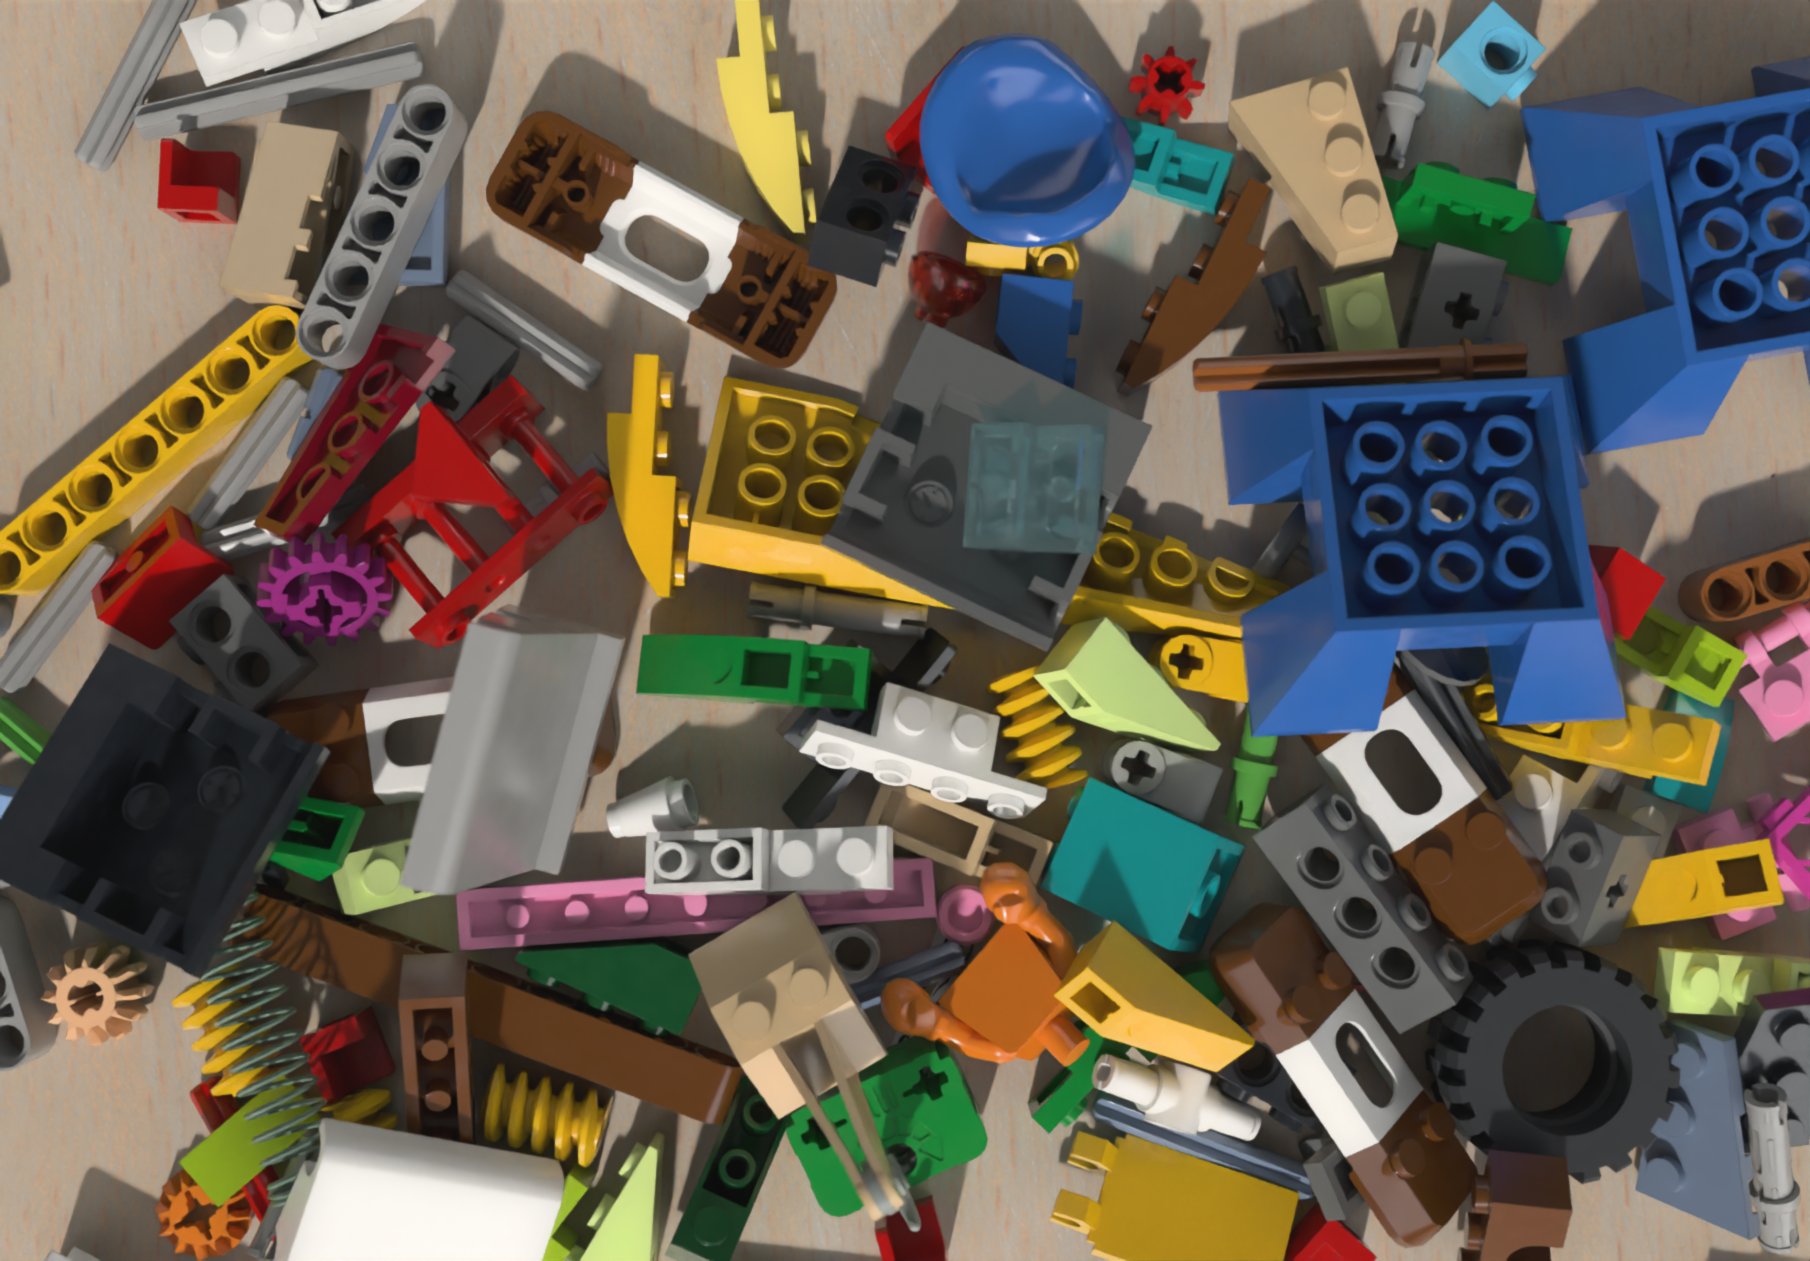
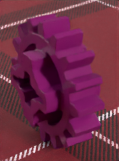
M315 532L313 543L306 545L294 536L289 538L288 552L273 547L270 550L269 563L260 564L256 603L257 606L265 607L264 620L267 623L282 621L281 635L285 637L299 631L304 633L303 641L304 644L308 645L315 640L316 636L325 637L329 646H336L338 636L346 635L350 640L357 642L360 641L362 627L376 632L379 629L380 617H389L391 599L393 597V576L386 574L387 561L384 557L370 560L371 546L367 543L355 549L348 547V535L341 534L335 543H326L323 534Z

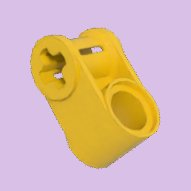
M1166 635L1159 638L1150 647L1147 663L1162 671L1164 678L1169 683V687L1206 693L1208 697L1248 703L1242 641L1212 639L1195 635ZM1181 652L1182 656L1190 658L1188 669L1178 670L1176 666L1169 665L1170 654Z

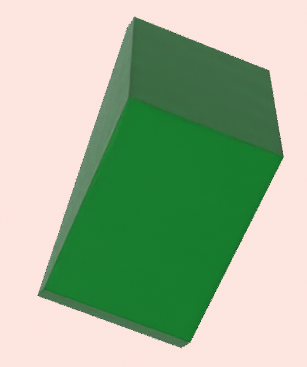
M305 797L269 861L320 882L342 869L366 812L357 806Z

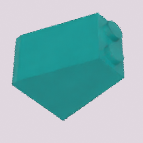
M1089 777L1086 786L1078 788L1069 803L1067 818L1070 822L1061 842L1056 841L1044 869L1046 876L1041 888L1111 922L1115 920L1123 928L1168 950L1199 954L1247 846Z

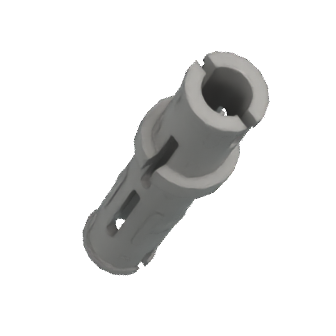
M758 581L751 582L747 618L800 623V629L812 630V625L913 637L918 638V640H924L928 605L817 590V585L805 583V589L758 583Z
M1769 1083L1752 1085V1091L1749 1089L1745 1090L1744 1101L1748 1118L1749 1147L1754 1178L1749 1182L1750 1199L1756 1212L1759 1213L1761 1235L1757 1239L1763 1249L1771 1253L1785 1254L1792 1252V1246L1795 1248L1799 1246L1800 1239L1796 1223V1208L1800 1205L1801 1201L1800 1187L1792 1176V1155L1787 1118L1788 1099L1785 1090L1780 1086Z

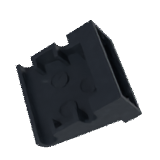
M109 643L0 818V880L41 901L77 916V919L147 954L183 969V972L193 977L202 979L330 756L331 751L317 742H314V744L308 743L288 732L281 725L212 692L208 695L186 683L177 675Z

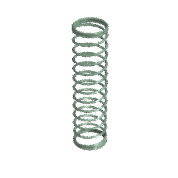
M254 886L244 905L258 899V892L255 891L257 886ZM260 915L234 921L231 928L242 927L228 932L223 942L264 923L267 918ZM271 938L218 949L215 956L254 947L206 970L202 979L198 978L202 982H208L264 969L212 994L206 1000V1003L209 1005L274 991L220 1017L213 1024L216 1028L282 1014L225 1042L221 1050L229 1051L292 1036L269 1049L230 1067L229 1073L237 1074L301 1058L295 1063L238 1090L236 1096L245 1097L294 1083L310 1081L298 1089L245 1114L244 1119L249 1121L292 1108L319 1103L299 1116L253 1137L251 1142L254 1144L319 1127L322 1121L291 1126L321 1110L327 1102L324 1098H310L280 1105L313 1087L319 1080V1077L316 1075L298 1076L267 1084L305 1064L312 1056L310 1053L298 1052L256 1062L299 1040L304 1034L303 1030H286L245 1040L291 1017L297 1010L295 1007H281L232 1019L280 996L288 990L289 986L285 983L275 984L224 996L280 968L282 963L270 961L213 974L268 948L274 942ZM320 1132L262 1160L259 1166L266 1167L291 1158L320 1151L321 1145L304 1148L320 1139ZM300 1170L267 1186L266 1189L270 1191L280 1188L271 1193L269 1197L273 1200L271 1205L275 1207L285 1205Z

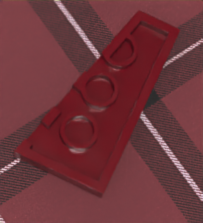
M380 323L366 354L358 364L346 369L342 379L334 389L253 525L269 535L288 543L289 538L296 536L305 544L456 350L439 337Z

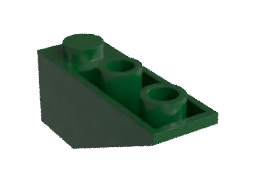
M663 936L527 946L518 952L515 959L516 962L529 967L526 974L535 981L556 988L560 986L561 982L582 991L583 993L580 998L590 1006L606 1012H613L615 1007L637 1016L635 1020L637 1026L661 1037H667L669 1032L681 1035L702 992L688 955L694 950Z
M746 1075L741 1082L665 1253L666 1256L677 1261L731 1260L785 1133V1116L780 1119L777 1118L753 1082Z

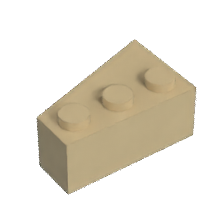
M1348 67L1229 101L1228 130L1237 143H1242L1259 167L1260 175L1268 186H1272L1291 212L1290 217L1332 275L1392 258L1398 233Z
M267 121L263 137L256 145L255 165L220 280V288L260 310L267 306L280 305L290 308L300 315L302 314L344 224L355 147L339 131Z

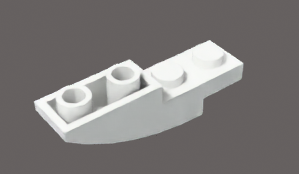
M249 0L181 22L179 25L205 86L208 87L262 68L267 76L302 65L383 28L427 0Z
M889 826L767 830L760 827L646 832L645 893L745 896L791 895L796 892L799 895L841 894V891L894 890L893 828Z

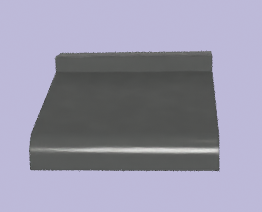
M927 322L895 387L887 414L879 428L876 427L842 498L843 502L830 532L828 534L825 533L821 541V547L1048 652L1059 623L1076 593L1102 537L1105 524L1121 496L1153 426Z

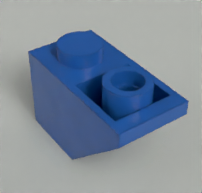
M1002 273L999 286L994 345L1005 358L1073 389L1076 359L1066 358L1068 335H1079L1083 300L1072 299L1074 281Z

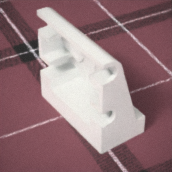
M323 1118L319 1126L321 1147L318 1161L304 1160L275 1226L277 1245L274 1260L262 1258L260 1260L542 1261L562 1202L564 1190L563 1171L559 1160Z

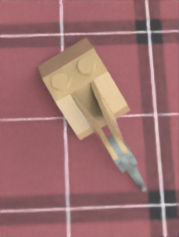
M794 892L688 954L709 1009L739 1064L777 1118H782L806 1103L844 1164L862 1203L872 1219L876 1221L887 1214L892 1215L900 1211L909 1229L916 1232L921 1228V1220L908 1190L910 1184L892 1153L887 1156L885 1155L858 1076L859 1071L888 1055V1052L799 894ZM838 1085L866 1156L861 1162L863 1170L860 1169L817 1096Z

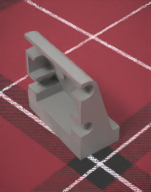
M511 604L498 608L496 613L490 612L479 617L477 623L469 622L399 886L427 893L452 895L534 869L555 875L560 874L565 864L625 643V635Z

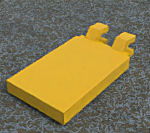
M1081 1131L1077 1132L1067 1163L1104 1176L1099 1198L1095 1202L1089 1197L1061 1188L1059 1195L1056 1197L1050 1221L1088 1234L1086 1241L1093 1244L1091 1254L1110 1261H1284L1300 1193L1128 1133L1124 1138L1116 1136L1113 1145L1106 1139Z

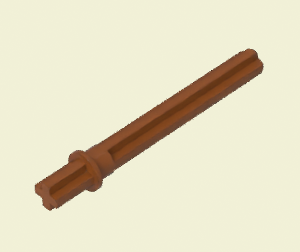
M1461 338L1458 345H1437L1436 347L1197 358L1192 366V379L1195 390L1199 392L1517 378L1527 376L1528 367L1526 360L1528 348L1527 344L1523 343L1471 345L1469 338Z

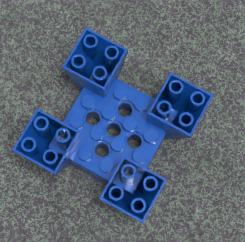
M1810 56L1758 65L1752 68L1751 75L1756 98L1702 107L1639 86L1526 106L1520 110L1540 220H1544L1545 223H1556L1627 210L1646 313L1562 340L1568 374L1573 375L1585 456L1704 434L1743 365L1748 361L1803 352L1810 386ZM1756 162L1762 164L1765 176L1758 170ZM1767 221L1774 225L1776 237L1769 231ZM1705 230L1714 236L1716 249L1707 242ZM1778 280L1781 281L1787 289V299L1781 294L1779 290Z
M1572 374L1474 379L1462 382L1378 386L1343 385L1218 392L1217 398L1228 505L1304 502L1312 573L1311 579L1240 617L1251 737L1376 731L1397 650L1488 646L1498 725L1622 720L1626 717L1608 597L1589 554L1579 488H1587L1590 482ZM1424 451L1432 452L1438 459L1442 460L1443 462L1432 460L1425 454ZM1496 506L1502 507L1514 519L1503 516ZM1431 509L1440 510L1445 516L1450 518L1451 522L1438 519ZM1366 512L1378 513L1383 519L1387 520L1389 525L1375 523ZM1438 568L1448 569L1458 577L1460 584L1447 581L1441 575Z

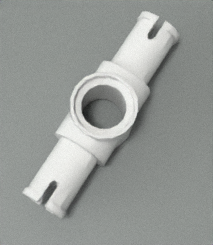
M1108 1054L1100 1056L1093 1069L1092 1084L1096 1089L1135 1102L1137 1109L1145 1112L1144 1120L1149 1123L1196 1136L1197 1131L1203 1132L1212 1129L1246 1141L1254 1139L1261 1126L1262 1117L1259 1108L1222 1095L1218 1087L1209 1084L1211 1075L1200 1070L1159 1060L1158 1065L1151 1064L1144 1067Z

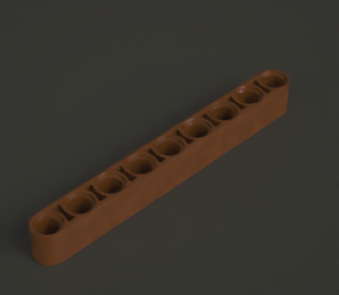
M256 883L255 885L257 886L255 891L259 895L258 899L244 905L235 921L260 915L265 916L267 919L264 923L226 940L230 946L271 938L274 940L273 944L253 956L269 962L279 961L282 963V967L398 1010L403 955L453 953L356 916L341 914L340 910L286 890L281 891L261 883ZM242 926L231 928L230 931H233ZM254 947L247 948V949H243V950H240V951L245 952V951L250 950V949H252V948H254ZM467 958L471 1037L689 1118L714 1125L724 1123L743 1073V1068L736 1058L669 1033L667 1037L652 1034L637 1026L634 1019L615 1012L599 1010L580 999Z

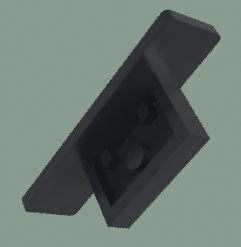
M930 627L925 631L924 640H918L893 671L873 656L867 712L795 706L776 731L798 750L800 749L801 740L817 720L871 735L879 693L884 685L889 682L924 693L930 685L937 683L946 674L950 667L951 659L956 654L958 648ZM852 638L844 646L863 648ZM805 754L817 764L783 804L782 810L797 828L813 829L817 823L824 821L830 816L836 807L838 797L853 778L860 776L865 771L853 767L846 769L830 768L817 762L815 756Z

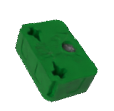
M913 1036L886 1048L888 1055L858 1072L885 1155L887 1156L891 1153L894 1155L910 1187L924 1182L929 1177L956 1165L967 1163L980 1156L986 1149L988 1138L980 1108L953 1049L938 1040L929 1041L922 1036ZM930 1066L933 1073H937V1075L927 1078L923 1071L919 1070ZM838 1085L817 1096L860 1169L863 1170L861 1162L866 1156ZM805 1103L785 1115L787 1138L805 1170L811 1184V1189L822 1210L835 1217L847 1216L861 1210L864 1204L844 1164L821 1127L818 1126V1123L814 1119L808 1120L814 1116L807 1104ZM900 1144L902 1148L906 1147V1150L896 1154L893 1150H888V1147Z

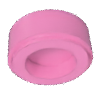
M969 883L953 885L942 893L936 905L938 928L952 942L960 945L977 943L984 939L993 927L995 914L985 904L980 887Z

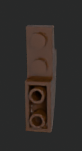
M1249 178L1239 194L1229 190L1213 223L1222 227L1213 247L1205 243L1202 244L1187 276L1196 279V283L1194 284L1175 275L1166 290L1158 286L1155 287L1141 315V319L1150 323L1141 343L1132 339L1129 340L1115 369V372L1124 376L1117 390L1118 392L1129 396L1151 384L1178 365L1205 340L1233 308L1251 282L1267 253L1245 241L1271 187Z

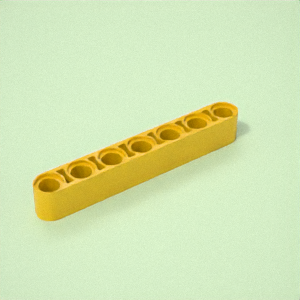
M280 305L267 306L258 311L0 531V594L30 596L45 590L70 568L90 541H102L261 406L282 377L289 376L293 378L309 365L314 359L302 351L297 343L296 335L293 343L288 348L278 350L276 347V336L279 330L287 324H293L296 332L301 315L290 308ZM247 362L250 368L249 379L244 386L234 389L231 383L232 372L237 365ZM201 400L204 405L203 419L198 425L190 428L186 418L187 411L193 403ZM155 438L158 444V455L155 461L146 467L142 461L143 447L148 441ZM109 477L112 482V495L105 504L101 505L97 497L98 486L104 479ZM63 516L66 521L67 531L61 542L56 543L52 533L53 525L59 517ZM17 555L21 563V570L19 576L12 582L8 576L7 568L9 561L13 556Z

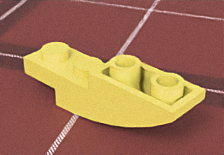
M735 0L740 56L716 59L721 94L729 124L744 166L759 196L777 223L796 244L808 243L806 225H815L817 219L814 188L803 189L801 167L812 166L808 129L797 130L793 111L772 113L774 110H783L779 73L768 74L766 52L777 51L773 15L762 14L759 0Z

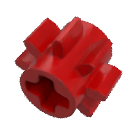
M1169 46L1165 56L1156 61L1152 56L1145 53L1139 66L1147 77H1132L1128 85L1129 91L1141 93V101L1135 112L1136 115L1140 116L1149 112L1158 117V125L1164 127L1168 117L1176 112L1181 118L1187 120L1194 109L1186 97H1200L1205 88L1204 83L1192 81V71L1197 63V59L1192 58L1185 62L1183 59L1175 56L1173 46ZM1172 81L1177 86L1175 92L1167 89L1160 93L1155 88L1157 82L1166 85Z

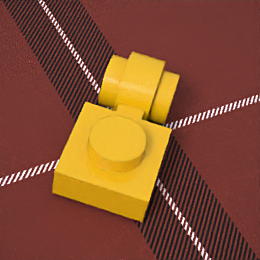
M968 231L965 266H977V271L981 274L1002 276V273L1011 274L1012 269L1025 270L1026 265H1032V270L1036 277L1069 281L1077 272L1079 256L1077 246L1072 239L1055 245L1018 248L984 240ZM1051 254L1064 256L1061 262L1055 264L1045 260Z

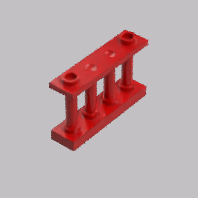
M512 374L463 416L457 424L489 463L491 457L506 443L516 440L559 490L561 495L535 518L522 502L513 509L495 508L516 533L489 558L445 503L429 502L412 496L415 460L331 533L335 540L341 534L348 535V547L352 549L364 543L371 546L370 560L381 557L385 558L388 568L426 613L408 630L416 639L437 649H440L443 645L453 644L465 636L470 621L579 525L588 524L598 518L606 509L607 500L614 495L612 485L592 467L579 478L534 426L535 418L545 410V407ZM422 519H426L471 573L445 598L400 544L402 536Z

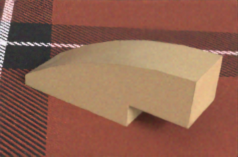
M881 782L864 825L889 826L893 828L894 844L970 876L981 878L983 870L991 864L1006 861L1013 862L1026 870L1034 882L1037 892H1039L1045 877L1044 869L1056 842L962 803L939 800L931 795V791L910 784L893 786Z

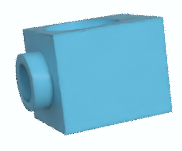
M1493 0L1438 60L1437 64L1489 110L1504 94L1513 102L1539 74L1531 65L1546 48ZM1484 50H1493L1499 53L1505 61V70L1491 67L1485 59Z

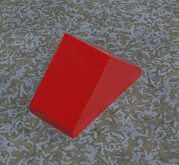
M432 401L427 402L420 408L412 488L413 497L429 502L513 509L521 502L444 408Z

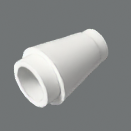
M669 776L619 799L618 802L608 804L606 807V818L609 829L615 838L646 836V832L687 831V827L697 825L699 822V806L690 781L686 778L675 780L672 776Z

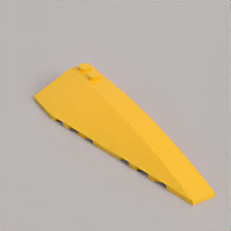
M724 376L692 518L687 560L862 594L953 609L821 547V541L825 533L828 534L837 518L842 506V498L876 427L879 428L881 423L859 415L858 406L838 398ZM1111 512L1102 531V537L1076 593L1059 624L1073 625L1107 617L1109 621L1116 623L1125 631L1242 640L1240 629L1241 615L1289 591L1290 586L1272 578L1261 577L1253 570L1221 557L1210 561L1187 549L1188 543L1166 535L1162 541L1131 528L1132 520Z

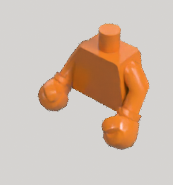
M1010 861L993 863L983 870L979 887L989 910L995 914L997 919L1005 924L937 1001L940 1005L930 1000V995L915 981L908 978H895L886 983L880 994L882 1017L895 1031L922 1036L929 1041L938 1040L966 1057L1005 1064L1014 1058L1033 1061L1046 1048L1064 1067L1069 1066L1084 1053L1090 1042L1070 1021L1075 1013L1054 996L1077 956L1074 938L1047 910V902L1038 894L1036 886L1026 870Z

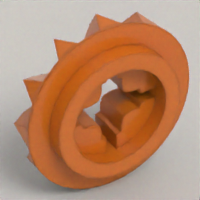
M184 1168L178 1171L161 1187L163 1191L154 1209V1212L159 1215L161 1225L158 1236L167 1237L174 1245V1254L186 1253L195 1256L197 1261L220 1255L224 1256L235 1248L246 1236L253 1218V1209L242 1189H240L215 1210L216 1213L209 1218L211 1227H208L203 1220L187 1222L185 1218L196 1207L194 1198H197L201 1205L209 1203L214 1205L215 1203Z

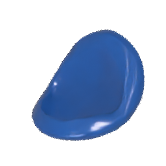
M1003 33L974 41L963 48L943 69L935 80L923 106L919 140L930 184L949 214L969 232L984 240L1005 246L1032 248L1055 245L1077 238L1111 216L1125 198L1132 183L1135 172V150L1126 123L1095 81L1061 48L1040 36L1025 33Z

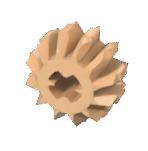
M104 941L90 943L86 951L80 947L67 951L63 956L64 965L52 967L46 974L57 988L45 991L40 999L48 1003H56L58 1011L52 1013L47 1023L56 1025L67 1021L66 1040L75 1041L86 1035L90 1045L103 1044L108 1041L110 1035L116 1039L128 1035L133 1029L131 1021L141 1020L149 1012L139 998L152 994V990L155 987L148 983H139L137 975L145 971L148 963L140 961L128 965L130 947L121 945L110 951L107 942ZM93 984H98L101 988V991H93ZM95 995H103V1002L98 1001Z

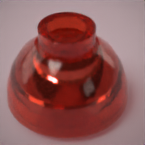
M920 251L911 256L907 279L909 291L917 304L913 315L924 323L930 322L940 328H945L949 319L964 315L972 310L982 300L988 290L987 283L979 272L970 266H965L964 263L932 251Z

